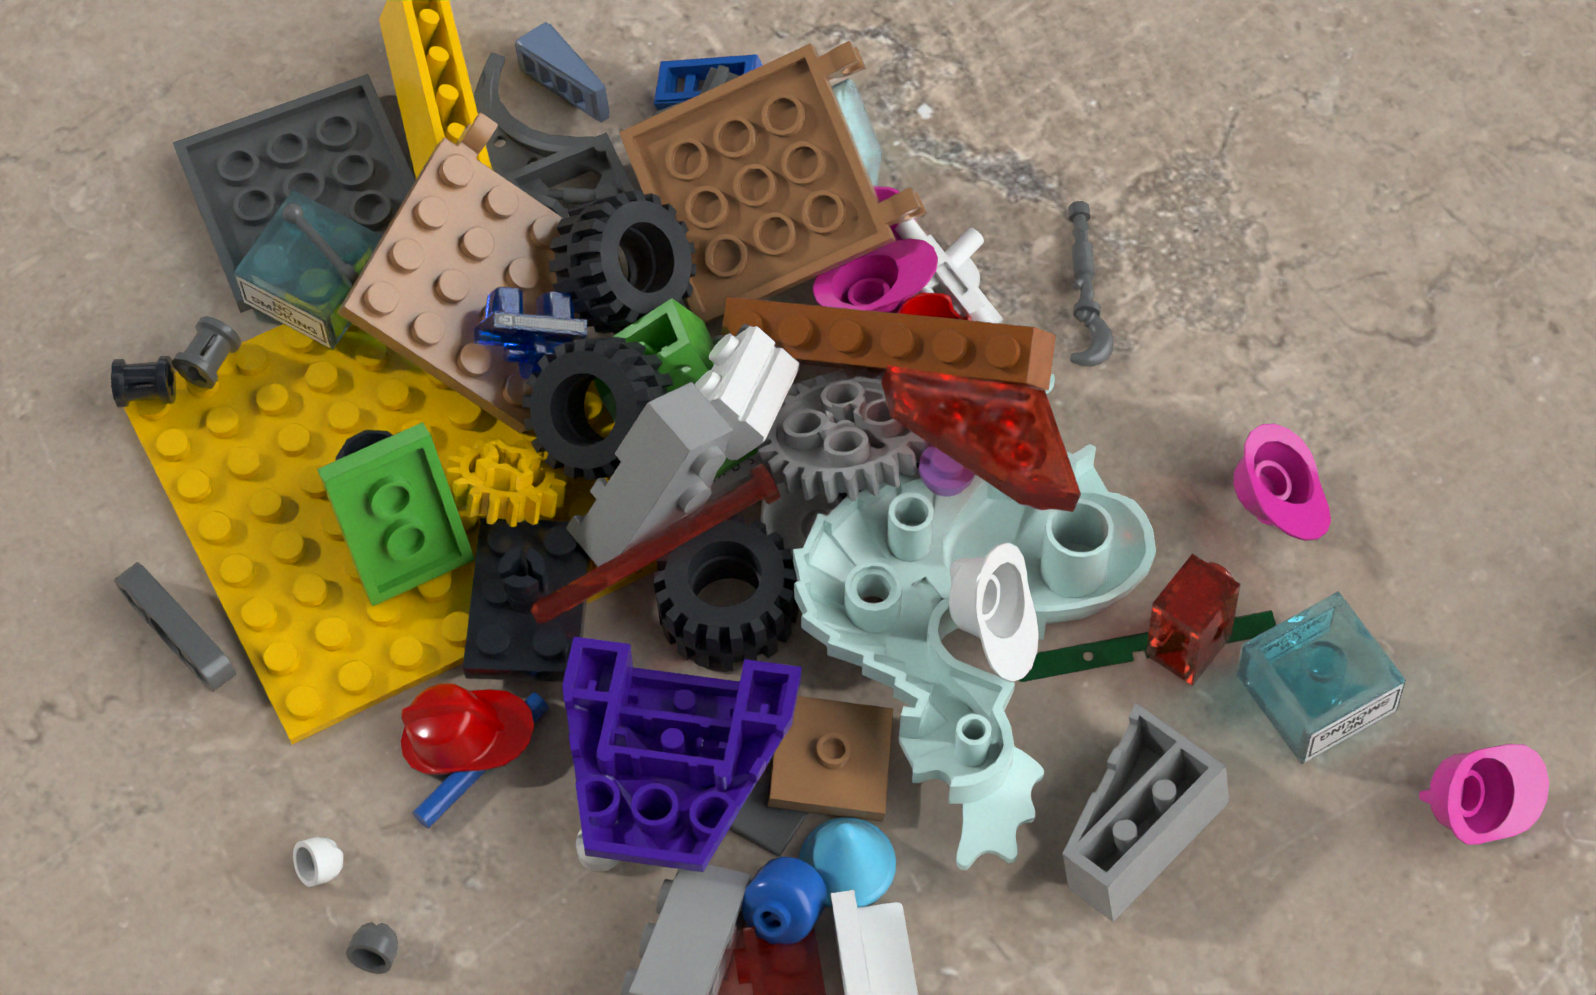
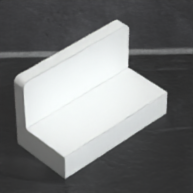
M854 890L831 893L832 919L845 995H918L902 904L893 902L857 908Z

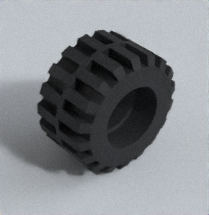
M632 190L584 202V204L575 206L568 211L569 217L560 220L556 227L560 236L552 238L550 250L555 252V259L549 260L550 272L556 273L557 283H554L553 287L556 295L563 294L565 302L562 306L568 314L578 313L577 321L585 322V328L594 326V330L597 333L606 334L613 332V334H616L671 298L685 307L682 299L689 298L694 288L689 280L690 277L696 276L697 265L691 263V254L696 252L694 243H688L685 235L689 229L684 220H676L677 211L670 204L661 205V197L653 193L644 195L643 191ZM619 246L623 250L627 260V279L623 275L619 264Z
M606 337L575 340V342L563 343L554 348L555 354H545L539 360L538 365L542 372H532L526 384L533 387L532 394L523 395L522 407L530 408L531 418L523 419L526 431L534 430L537 438L531 444L537 453L545 451L549 453L545 462L553 469L564 467V475L572 478L585 476V480L612 477L621 463L615 455L616 450L647 403L667 394V387L674 385L669 373L660 374L658 372V368L663 364L662 361L655 354L644 355L646 347L638 342H626V338ZM596 377L607 384L616 402L615 424L606 438L601 437L592 429L587 421L584 410L586 391Z
M718 514L707 516L708 524L699 526L696 520L685 525L686 535L684 537L675 533L667 541L669 552L660 551L656 561L658 571L654 572V589L660 625H663L664 636L670 645L677 643L678 654L686 660L694 654L697 655L698 666L710 669L712 662L721 663V671H734L733 663L742 662L744 659L757 661V656L762 653L769 659L778 652L777 640L784 643L787 642L792 634L791 623H796L798 616V604L794 599V583L797 582L792 553L790 549H784V541L776 531L767 535L766 524L756 519L751 525H747L744 523V516L732 514L730 521H720ZM721 579H739L757 589L747 600L726 607L708 604L697 597L705 586Z

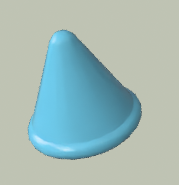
M855 817L830 819L818 825L809 833L799 853V859L810 864L821 875L827 888L826 907L830 908L831 893L850 890L855 891L857 908L866 907L876 902L888 890L896 872V856L888 837L877 826Z

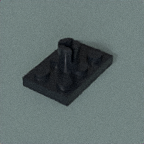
M480 518L463 661L465 679L563 682L573 638H583L591 564L589 555L566 529L570 521L538 520V524L532 525L524 520L518 522L516 527H510L506 519H497L494 524H487L486 518Z

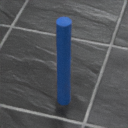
M532 693L524 701L532 711L534 723L549 709L544 699L536 693ZM487 770L451 773L412 814L424 827L429 829Z

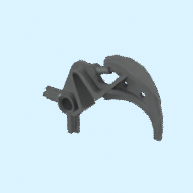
M491 52L482 70L473 96L478 114L481 112L498 124L486 144L493 171L562 218H567L568 211L570 210L563 207L557 200H563L564 204L581 205L587 201L635 190L607 132L599 136L584 137L551 135L531 129L514 118L500 101L498 94L500 74L505 63V57ZM719 65L718 69L711 67L700 94L739 76L729 73V68ZM683 102L652 113V117ZM498 140L506 142L502 147H496L494 144ZM590 171L601 177L596 189L565 187L564 190L548 189Z

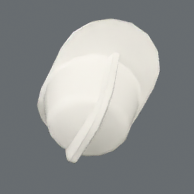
M1005 542L996 545L987 556L960 558L951 563L949 609L951 618L957 627L981 639L990 668L999 678L1013 682L1024 678L1032 668L1038 649L1039 632L1036 613L1027 583L1024 557L1017 546Z

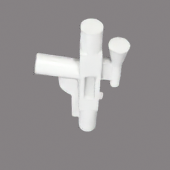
M914 219L900 223L895 228V231L902 239L924 240L931 244L937 253V270L929 283L920 292L934 293L932 289L936 287L940 293L951 297L953 308L959 315L963 317L970 315L972 321L1002 323L1003 318L978 288L980 274L976 265L970 259V256L984 243L982 235L977 230L968 228L944 252L931 234L927 236Z

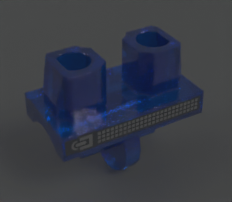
M497 287L487 295L485 319L474 328L475 344L505 346L503 351L504 361L518 363L521 377L528 379L532 372H542L538 362L545 354H555V347L563 343L573 342L575 338H585L588 336L587 320L575 319L570 293L548 292L541 294L536 299L537 315L523 314V292L519 288Z

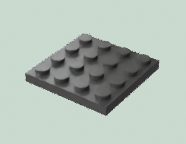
M368 74L173 142L176 154L240 313L254 307L244 303L236 276L280 299L341 277L339 271L297 225L289 224L284 220L282 215L284 207L290 203L299 205L296 192L383 236L416 181ZM309 223L346 264H350L356 271L365 267L371 256L370 254Z

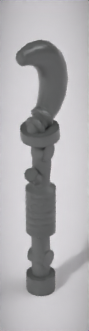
M1076 201L1068 207L1069 219L1074 223L1072 234L1075 237V243L1072 245L1074 278L1076 280L1072 282V287L1076 291L1080 289V298L1074 305L1073 315L1079 322L1083 321L1085 327L1089 328L1092 335V343L1087 350L1072 353L1070 361L1080 366L1093 367L1108 360L1113 351L1114 339L1109 326L1099 317L1100 304L1093 301L1094 288L1092 279L1095 277L1093 246L1088 242L1089 224L1087 221L1090 219L1089 204L1084 201Z

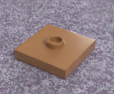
M798 696L792 726L772 756L767 807L882 822L886 814L893 708Z

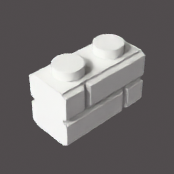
M757 326L748 327L736 337L731 333L725 335L709 354V360L714 363L712 369L707 371L695 383L697 389L734 429L724 453L729 460L740 459L765 441L799 370L798 366L800 363L783 348H775V341Z

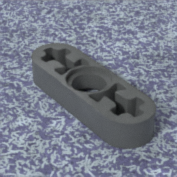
M136 562L114 579L119 591L132 608L208 690L214 692L236 675L235 669L221 649L143 565Z

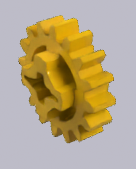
M496 437L495 441L488 443L480 439L474 440L473 449L460 445L457 447L456 456L448 457L446 479L455 505H467L466 516L486 515L487 524H494L498 518L506 519L510 527H516L518 522L524 520L532 525L538 524L539 514L549 518L554 517L556 507L562 508L564 504L567 476L564 475V469H553L545 462V452L537 453L532 447L525 448V441L518 440L514 445H506L501 437Z

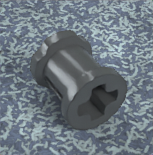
M204 316L195 325L196 335L184 352H178L172 360V366L190 383L201 388L212 389L218 381L216 372L228 354L235 353L242 343L239 335L224 322Z

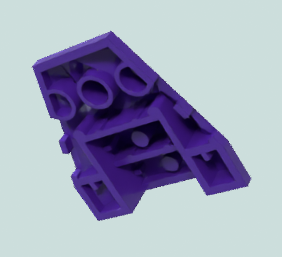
M574 637L562 689L569 726V741L575 770V785L585 856L704 872L755 784L766 769L770 759L792 726L801 682L802 667L744 659L740 681L636 668L633 667L630 644Z

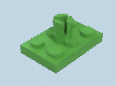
M423 422L317 469L365 594L372 606L475 560L431 434Z

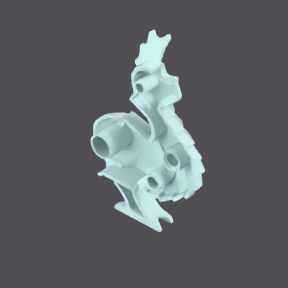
M1051 374L1049 390L1028 388L1030 392L1028 397L962 439L981 454L984 459L976 465L973 482L961 493L945 497L931 492L921 479L919 469H917L918 474L916 476L900 473V486L897 488L884 482L879 485V495L873 496L867 489H864L858 493L856 501H850L847 496L827 516L818 513L803 548L793 549V564L798 582L794 583V599L803 614L801 617V628L827 646V655L861 666L862 675L894 688L893 697L910 706H903L899 743L913 769L912 783H921L932 779L942 780L950 788L948 804H962V835L956 857L957 867L960 870H967L979 856L987 853L997 855L1007 863H1014L1018 854L1016 831L1020 825L1031 823L1035 819V808L1031 800V791L1033 786L1043 779L1044 769L1028 754L1014 747L1011 725L1004 711L1014 692L1015 683L956 660L941 643L945 635L959 628L952 620L949 609L951 563L960 558L987 556L996 545L1005 542L1017 546L1025 561L1027 583L1037 618L1038 640H1044L1046 624L1085 619L1109 608L1130 594L1148 575L1156 555L1154 532L1146 513L1135 500L1119 493L1108 492L1095 470L1093 464L1096 447L1089 444L1074 454L1070 452L1061 453L1062 438L1042 428L1025 414V409L1052 391L1055 382L1054 374ZM946 379L908 381V387L920 385L922 386L923 397H931L933 409L936 411L937 423L940 427L1002 387V385ZM869 596H876L883 599L884 601L873 604L867 603L862 599Z

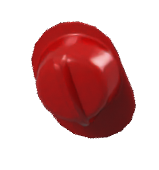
M452 683L436 684L426 688L415 697L410 706L402 709L401 719L405 725L401 738L402 755L412 769L427 775L482 771L505 766L519 757L531 742L535 727L532 711L522 698L509 691L492 689L468 691Z

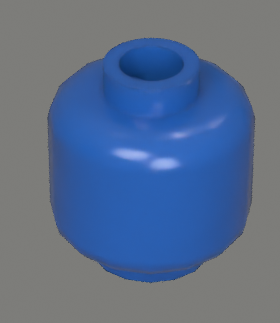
M783 856L771 859L757 871L746 887L741 907L742 916L747 927L758 938L774 945L787 946L795 944L811 932L822 915L827 904V888L821 875L810 864L793 857Z

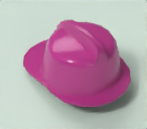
M912 238L898 240L818 275L815 278L813 293L820 306L897 313L906 299L917 294L929 283L937 270L938 256L934 247L924 240Z
M1275 423L1261 424L1249 432L1244 443V456L1239 460L1233 474V486L1237 498L1244 508L1261 523L1270 526L1274 525L1287 535L1300 540H1318L1328 532L1331 516L1311 451L1293 431Z
M1504 744L1469 753L1454 754L1441 761L1434 771L1430 788L1419 791V799L1430 804L1431 811L1436 820L1447 829L1452 830L1454 836L1464 844L1479 845L1485 842L1509 838L1529 830L1540 818L1548 798L1549 778L1547 768L1538 752L1524 744Z

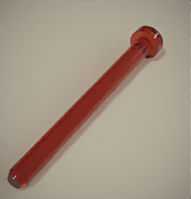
M762 463L749 470L752 479L537 601L530 609L537 623H547L759 500L764 499L769 505L780 499L781 494L768 470Z

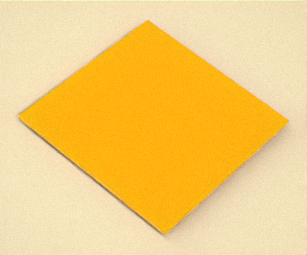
M347 295L308 313L323 321L330 348L288 325L282 324L242 342L235 353H229L216 372L218 381L212 389L201 388L190 383L177 371L175 372L176 398L173 404H163L161 399L130 401L128 407H123L292 745L463 663L480 518H486V515L468 517L466 516L467 505L456 506L475 560L372 606L365 594L317 469L334 462L345 441L364 430L388 431L395 435L423 422L431 434L445 477L448 457L456 456L457 447L460 445L473 449L474 440L480 439L488 443L495 441L496 437H501L506 445H514L518 440L525 441V448L532 447L534 449L531 442L537 438L534 430H525L521 434L339 315L337 312ZM592 381L585 394V415L592 429L601 437L606 438L611 432L615 421L602 402L595 383ZM547 451L544 453V458H547L549 454ZM567 476L563 507H556L555 516L552 518L539 514V520L571 521L573 516L587 514L597 500L590 490L598 479L585 480V476L579 478ZM611 477L605 478L606 481L608 482ZM668 546L608 576H605L591 559L587 604L657 571L656 561L660 551L669 552Z

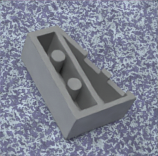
M692 382L648 402L615 452V455L621 461L618 468L608 482L605 478H600L596 481L590 492L597 500L587 514L573 516L566 527L567 531L605 576L668 546L667 541L675 533L684 537L686 535L685 525L695 520L697 522L703 505L711 496V485L717 470L726 459L724 453L734 429Z
M1135 703L1129 715V725L1118 748H1113L1107 761L1108 769L1096 793L1092 792L1062 853L1068 888L1112 922L1130 906L1229 803L1226 766L1137 703Z
M708 864L704 872L678 869L674 880L665 879L657 901L656 911L660 914L656 924L648 922L644 928L639 946V958H642L638 969L630 967L627 970L621 995H718L722 981H728L745 927L746 922L742 916L741 907L745 889L751 881V874Z

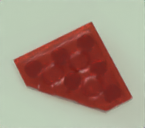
M891 365L887 366L881 385L891 418L1017 503L1028 505L1038 510L1055 509L1074 512L1081 492L1045 390Z

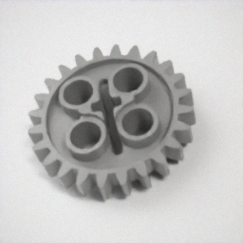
M861 369L855 378H848L844 370L838 372L835 381L829 382L825 377L819 375L816 377L817 386L810 388L801 383L797 384L798 395L795 397L786 395L765 441L757 447L763 472L770 473L773 485L784 483L787 494H792L803 488L805 500H811L819 492H825L827 503H832L839 493L846 492L850 501H856L859 490L867 489L873 496L879 495V485L884 482L890 486L899 487L900 473L916 476L918 474L916 463L920 462V457L925 449L937 443L936 434L939 433L932 399L930 396L923 397L922 386L908 387L907 377L905 376L890 383L888 371H883L874 379L868 378L866 369Z

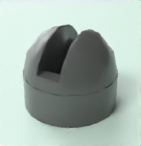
M373 922L363 924L353 934L346 950V956L352 964L364 971L376 974L386 973L391 969L397 955L398 940L396 933L385 923H380L377 926Z

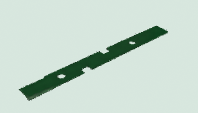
M1272 610L1188 624L1190 630L1188 634L1178 635L1176 627L1038 652L1032 668L1019 681H1032L1134 661L1132 652L1144 650L1146 659L1249 640L1275 627L1276 622ZM1221 627L1225 630V634L1217 636L1215 629ZM1086 652H1091L1094 658L1087 661L1083 655Z

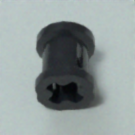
M159 356L157 362L127 364L124 359L113 360L111 366V388L116 406L118 408L128 407L130 401L161 399L163 404H173L176 398V376L171 357Z

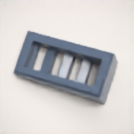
M545 22L516 40L515 48L519 68L522 72L600 123L609 118L610 112L605 85L551 24Z

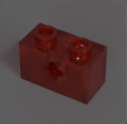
M1192 553L1152 603L1146 655L1193 686L1232 635L1241 584L1235 581L1232 574L1220 564L1215 562L1207 563Z

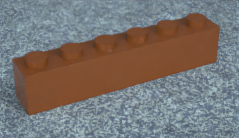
M726 297L721 335L731 333L733 336H736L743 324L751 327L757 326L775 341V346L783 348L797 362L804 365L851 370L866 369L870 372L880 373L888 371L889 374L1049 390L1056 335L1031 326Z

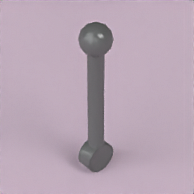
M296 203L286 205L282 213L284 220L289 224H296L339 271L347 285L352 288L359 277L356 270L350 264H346L303 217L304 211L300 205Z

